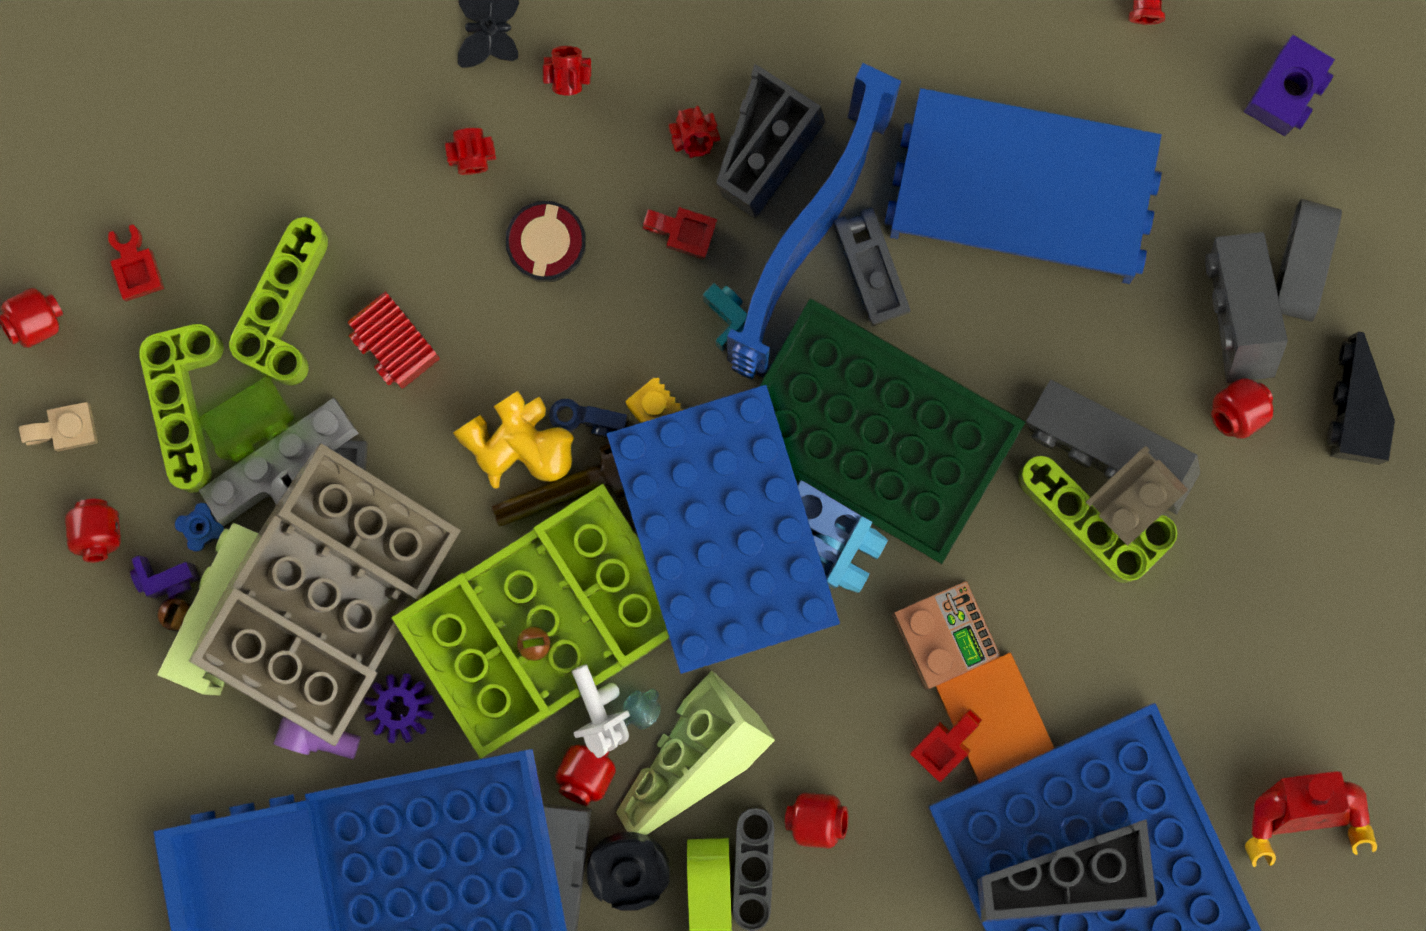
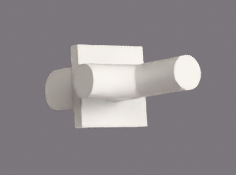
M585 664L573 669L572 673L592 722L573 733L575 738L583 737L588 750L593 752L597 758H601L607 751L614 750L618 745L628 740L629 733L624 719L628 718L630 714L628 710L611 715L606 714L604 705L619 696V688L614 683H608L597 690L589 668Z

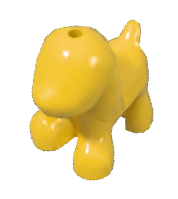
M516 391L496 404L494 408L500 416L502 424L491 438L488 433L487 422L481 414L453 432L457 440L475 455L477 464L488 474L489 483L495 489L499 488L502 474L517 460L525 464L531 475L543 482L560 480L567 475L571 468V444L574 440L572 433L562 427L549 428L542 431H537L535 425L546 414V407L540 396L525 405L522 395L519 391Z

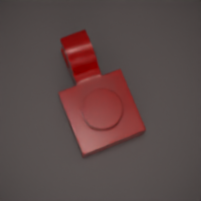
M681 207L678 208L675 218L648 209L643 223V230L669 236L666 245L668 249L705 260L717 219Z
M969 709L950 730L939 722L911 751L910 755L940 783L969 754L970 750L962 742L974 732L982 719L973 710Z

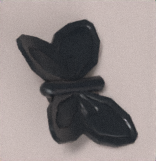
M459 0V5L465 17L477 23H466L465 25L467 32L475 33L465 38L458 52V65L461 68L474 67L485 62L490 55L506 61L518 59L519 53L514 40L505 32L510 31L512 28L506 22L514 16L519 0Z

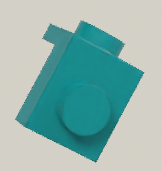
M713 283L703 294V302L729 325L716 340V346L723 351L727 347V336L730 330L743 331L747 313L740 307L743 303L742 299L732 289L725 286L721 290Z

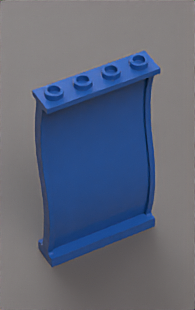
M862 63L855 77L847 117L855 121L856 125L846 150L828 180L782 236L766 263L752 296L743 331L737 332L731 329L727 336V361L733 364L731 369L736 373L749 379H753L755 374L762 378L765 377L768 369L770 347L762 344L776 303L793 274L834 224L833 220L838 219L853 193L866 160L872 133L878 132L884 135L891 121L901 80Z

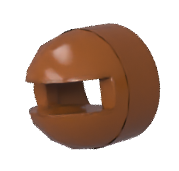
M179 598L165 600L158 609L160 624L168 630L179 631L184 617L190 608V604ZM175 603L180 606L170 624L166 621Z
M539 627L526 628L518 636L517 648L525 659L531 661L540 660L550 650V638ZM543 638L544 645L531 646L529 648L523 647V641Z

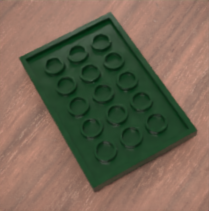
M810 298L760 385H767L797 481H804L860 516L872 521L873 525L940 564H943L1026 423L1020 417L813 298Z

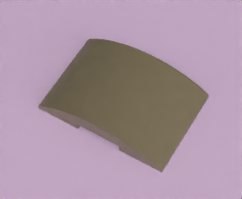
M320 443L283 494L245 554L210 616L189 662L325 742L336 746L378 674L375 672L376 668L399 631L391 617L422 598L461 530Z

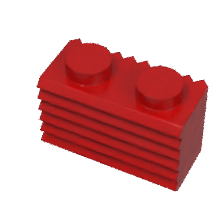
M386 291L348 321V324L354 330L348 335L363 355L369 350L379 361L374 368L389 386L396 382L402 389L407 387L408 384L413 382L440 359Z

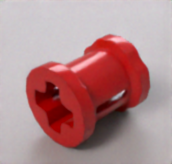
M1133 0V11L1129 13V21L1142 25H1155L1164 22L1165 13L1162 12V0Z

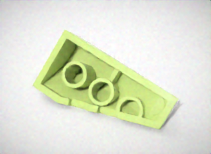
M711 671L683 700L676 711L681 717L669 736L665 734L661 736L657 743L661 750L651 767L640 771L616 811L627 832H637L643 835L651 833L747 770L775 741L760 716L716 673Z

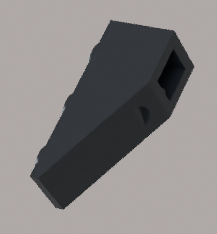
M1358 331L1348 337V341H1343L1340 348L1339 365L1344 366L1342 381L1336 382L1333 392V405L1338 406L1336 421H1331L1329 424L1326 442L1327 445L1332 446L1330 457L1380 465L1389 461L1395 419L1365 333Z

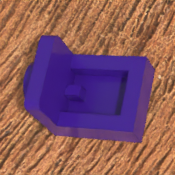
M139 555L131 559L135 568L130 571L132 581L138 592H145L146 597L158 598L167 594L169 599L175 598L191 591L192 587L190 584L201 579L195 564L184 562L155 575L147 557Z

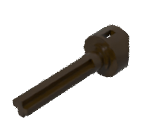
M610 444L600 446L601 464H596L576 474L493 505L492 510L499 527L587 494L602 484L605 487L609 485L614 489L619 498L624 497L625 492Z

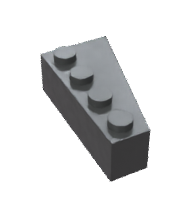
M1051 379L1026 421L1029 430L1033 432L1031 438L1050 449H1053L1054 446L1068 452L1067 456L1071 460L1086 468L1090 466L1103 472L1107 479L1112 478L1144 446H1147L1150 450L1148 453L1156 461L1160 460L1188 489L1168 509L1176 515L1201 473L1197 454Z
M1147 819L979 878L977 885L981 922L1149 908L1157 905Z

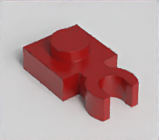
M134 224L129 225L131 239L125 244L119 242L118 235L114 231L108 232L110 245L121 255V258L112 260L110 263L122 299L126 302L165 289L152 250L149 248L142 251L139 250L142 244V234Z

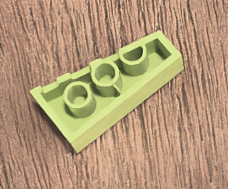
M232 523L229 530H223L216 545L218 553L211 567L209 566L205 570L201 578L198 594L184 617L183 624L157 674L158 676L203 695L221 694L225 682L189 662V659L223 592L258 535L257 532Z

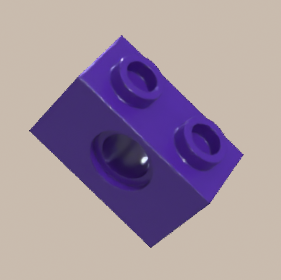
M1292 35L1281 49L1245 108L1244 113L1284 137L1294 127L1300 130L1313 111V108L1309 107L1308 103L1314 93L1321 96L1334 76L1328 70L1335 59L1297 36ZM1292 80L1296 82L1301 89V95H1290L1284 88V81Z

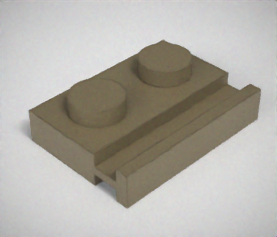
M1144 446L1086 501L1089 506L1093 505L1101 513L1099 517L1127 546L1188 491L1181 481L1160 460L1156 461L1148 453L1150 450L1147 446Z

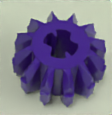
M389 674L386 676L388 690L377 682L372 685L373 690L380 697L379 699L365 698L364 703L369 706H376V712L368 713L364 717L366 721H375L377 719L381 721L373 729V733L376 736L384 733L389 727L387 735L389 743L396 742L399 730L403 740L409 743L413 741L410 727H413L420 734H425L427 731L425 725L419 721L420 717L434 719L435 714L431 711H423L422 706L434 702V697L432 695L421 698L418 696L426 687L423 681L416 683L410 690L412 682L410 674L402 676L400 686H398L394 674ZM401 696L404 698L403 704L409 707V712L407 715L401 714L402 720L395 719L396 712L390 710V705L392 702H399L398 697Z

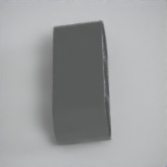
M1300 199L1298 202L1276 282L1282 314L1310 322L1314 320L1320 305L1340 226L1341 209Z
M758 807L748 808L743 811L738 817L736 828L733 914L736 923L748 931L763 928L769 921L771 914L774 822L766 810ZM751 815H760L767 821V831L759 838L749 837L743 830L744 821ZM758 857L763 860L766 869L761 878L751 880L743 875L741 867L746 859ZM749 899L758 900L764 907L763 915L754 922L743 919L739 911L742 903Z

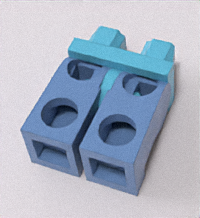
M801 480L797 486L811 531L816 533V536L813 535L828 586L833 589L840 586L859 593L870 573L851 563L857 550H860L877 560L888 540L877 530L870 527L872 521L860 516Z

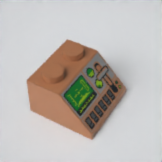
M967 581L892 614L925 690L1000 657V653Z

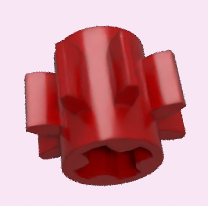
M559 46L552 50V57H544V64L542 65L543 83H552L554 93L564 96L576 95L582 91V84H590L591 58H582V50L575 46Z
M699 106L678 111L679 115L676 118V123L668 125L674 150L679 152L684 149L689 158L710 154L713 142L720 141L721 139L714 113L704 115Z
M481 128L457 130L453 132L454 142L445 143L447 162H449V166L457 165L458 174L474 175L486 172L488 170L487 161L496 160L494 141L491 136L484 137L483 129Z

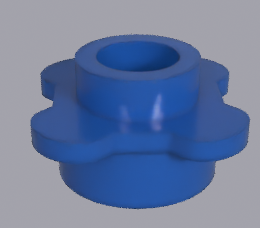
M206 503L197 504L193 512L187 516L181 515L175 521L176 530L183 532L188 540L187 547L195 552L203 550L204 545L212 542L214 539H219L224 530V526L217 522ZM199 523L203 525L201 531L196 530V525Z

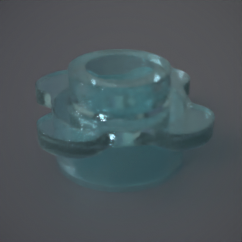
M650 689L648 692L642 693L637 690L628 696L623 704V711L628 710L630 714L628 718L624 719L626 727L632 723L642 730L650 727L657 720L661 711V705L656 701L659 697L658 691Z

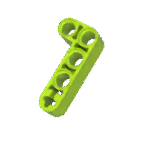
M307 217L297 218L287 227L229 341L230 351L236 359L247 367L288 386L301 383L308 374L309 365L306 357L299 350L282 341L281 338L328 247V237L316 221ZM302 234L305 236L312 234L315 237V241L302 244L299 238ZM294 251L298 256L301 254L306 259L305 262L302 263L290 253ZM285 267H297L298 274L293 282L289 284L280 283V272ZM268 302H277L279 304V311L276 317L271 320H262V307ZM250 338H259V351L253 356H244L242 347L245 341ZM285 356H295L297 365L294 371L286 375L280 374L278 370L280 360Z
M192 324L153 334L141 343L139 349V357L168 479L175 487L189 493H198L201 488L210 483L212 472L188 371L216 363L224 351L221 337L208 326L202 324ZM201 336H209V349L203 354L196 355L193 351L195 340ZM168 345L170 348L169 359L163 364L156 365L154 362L155 351L161 346ZM177 384L180 389L178 399L171 404H165L163 401L164 390L170 385ZM186 423L189 428L187 439L180 444H175L172 440L173 429L179 424ZM176 454H186V459ZM187 462L189 465L197 468V472L191 475V482L182 478V474L188 471Z
M1045 456L1033 457L1019 471L1018 482L1022 490L1116 582L1127 583L1142 577L1173 546L1177 539L1176 525L1170 518L1161 515L1152 523L1159 525L1164 530L1165 539L1160 546L1153 545L1148 541L1146 530L1127 546L1099 517L1101 513L1093 505L1089 506L1086 503L1090 496L1052 459ZM1030 468L1035 471L1043 468L1047 472L1043 478L1044 481L1051 488L1058 482L1062 487L1047 499L1044 494L1051 489L1043 482H1039L1036 485L1033 484L1030 479L1034 474ZM1061 495H1070L1077 501L1078 509L1074 516L1064 515L1059 510L1058 499ZM1091 524H1100L1105 528L1107 539L1103 545H1095L1089 540L1087 531ZM1123 552L1131 554L1136 560V569L1131 575L1124 574L1117 566L1118 556Z
M729 838L687 839L689 931H732Z

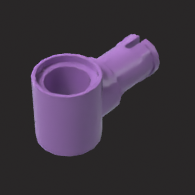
M282 716L273 744L309 755L310 751L317 753L318 750L354 760L361 737L344 731L336 746H332Z

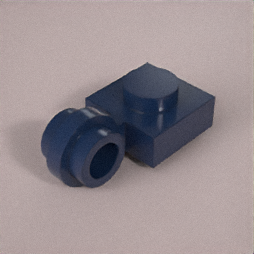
M571 399L556 401L549 411V419L554 428L562 427L568 431H573L581 423L592 428V435L607 439V433L626 428L629 422L628 415L591 406H579ZM563 409L573 411V417L568 422H562L558 419V415Z

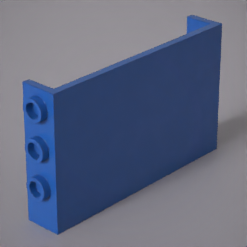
M920 88L913 124L905 123L900 147L908 148L905 163L897 161L893 179V186L900 187L897 202L889 200L885 225L892 226L890 238L894 239L899 238V233L911 234L1123 276L1122 283L1130 284L1135 277V273H1143L1147 250L1140 249L1143 234L1149 235L1153 224L1154 211L1148 210L1150 195L1157 196L1162 172L1155 171L1162 134Z
M294 794L269 799L270 808L255 810L253 802L229 807L231 816L216 818L214 810L190 815L191 824L153 831L171 931H333L309 800L295 802Z

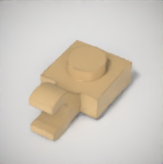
M88 402L47 410L49 422L19 427L21 442L26 443L27 446L53 441L54 450L59 452L98 443L91 405Z

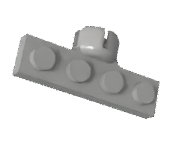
M332 398L205 485L199 492L216 520L225 526L264 498L272 497L277 505L320 443L334 451L359 433L339 402Z

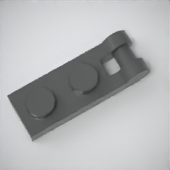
M873 208L861 210L859 216L848 220L845 216L833 220L837 236L843 247L871 326L909 314L911 309ZM866 230L870 240L856 244L853 234Z

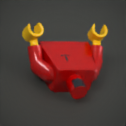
M1341 771L1281 779L1259 796L1254 804L1251 829L1253 838L1249 839L1245 844V850L1253 867H1256V861L1261 856L1265 857L1269 866L1275 863L1276 855L1268 840L1272 835L1347 826L1348 824L1351 825L1348 829V837L1353 853L1358 855L1356 847L1361 843H1370L1372 852H1375L1377 844L1373 829L1369 825L1370 817L1366 793L1360 785L1350 781L1344 782Z

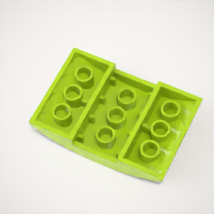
M604 484L538 524L531 532L464 574H459L391 617L480 759L580 698L581 693L573 676V669L587 664L597 687L670 639L640 541ZM529 627L543 629L550 638L551 644L548 654L537 661L525 659L517 648L519 634ZM543 638L523 641L524 648L544 645Z

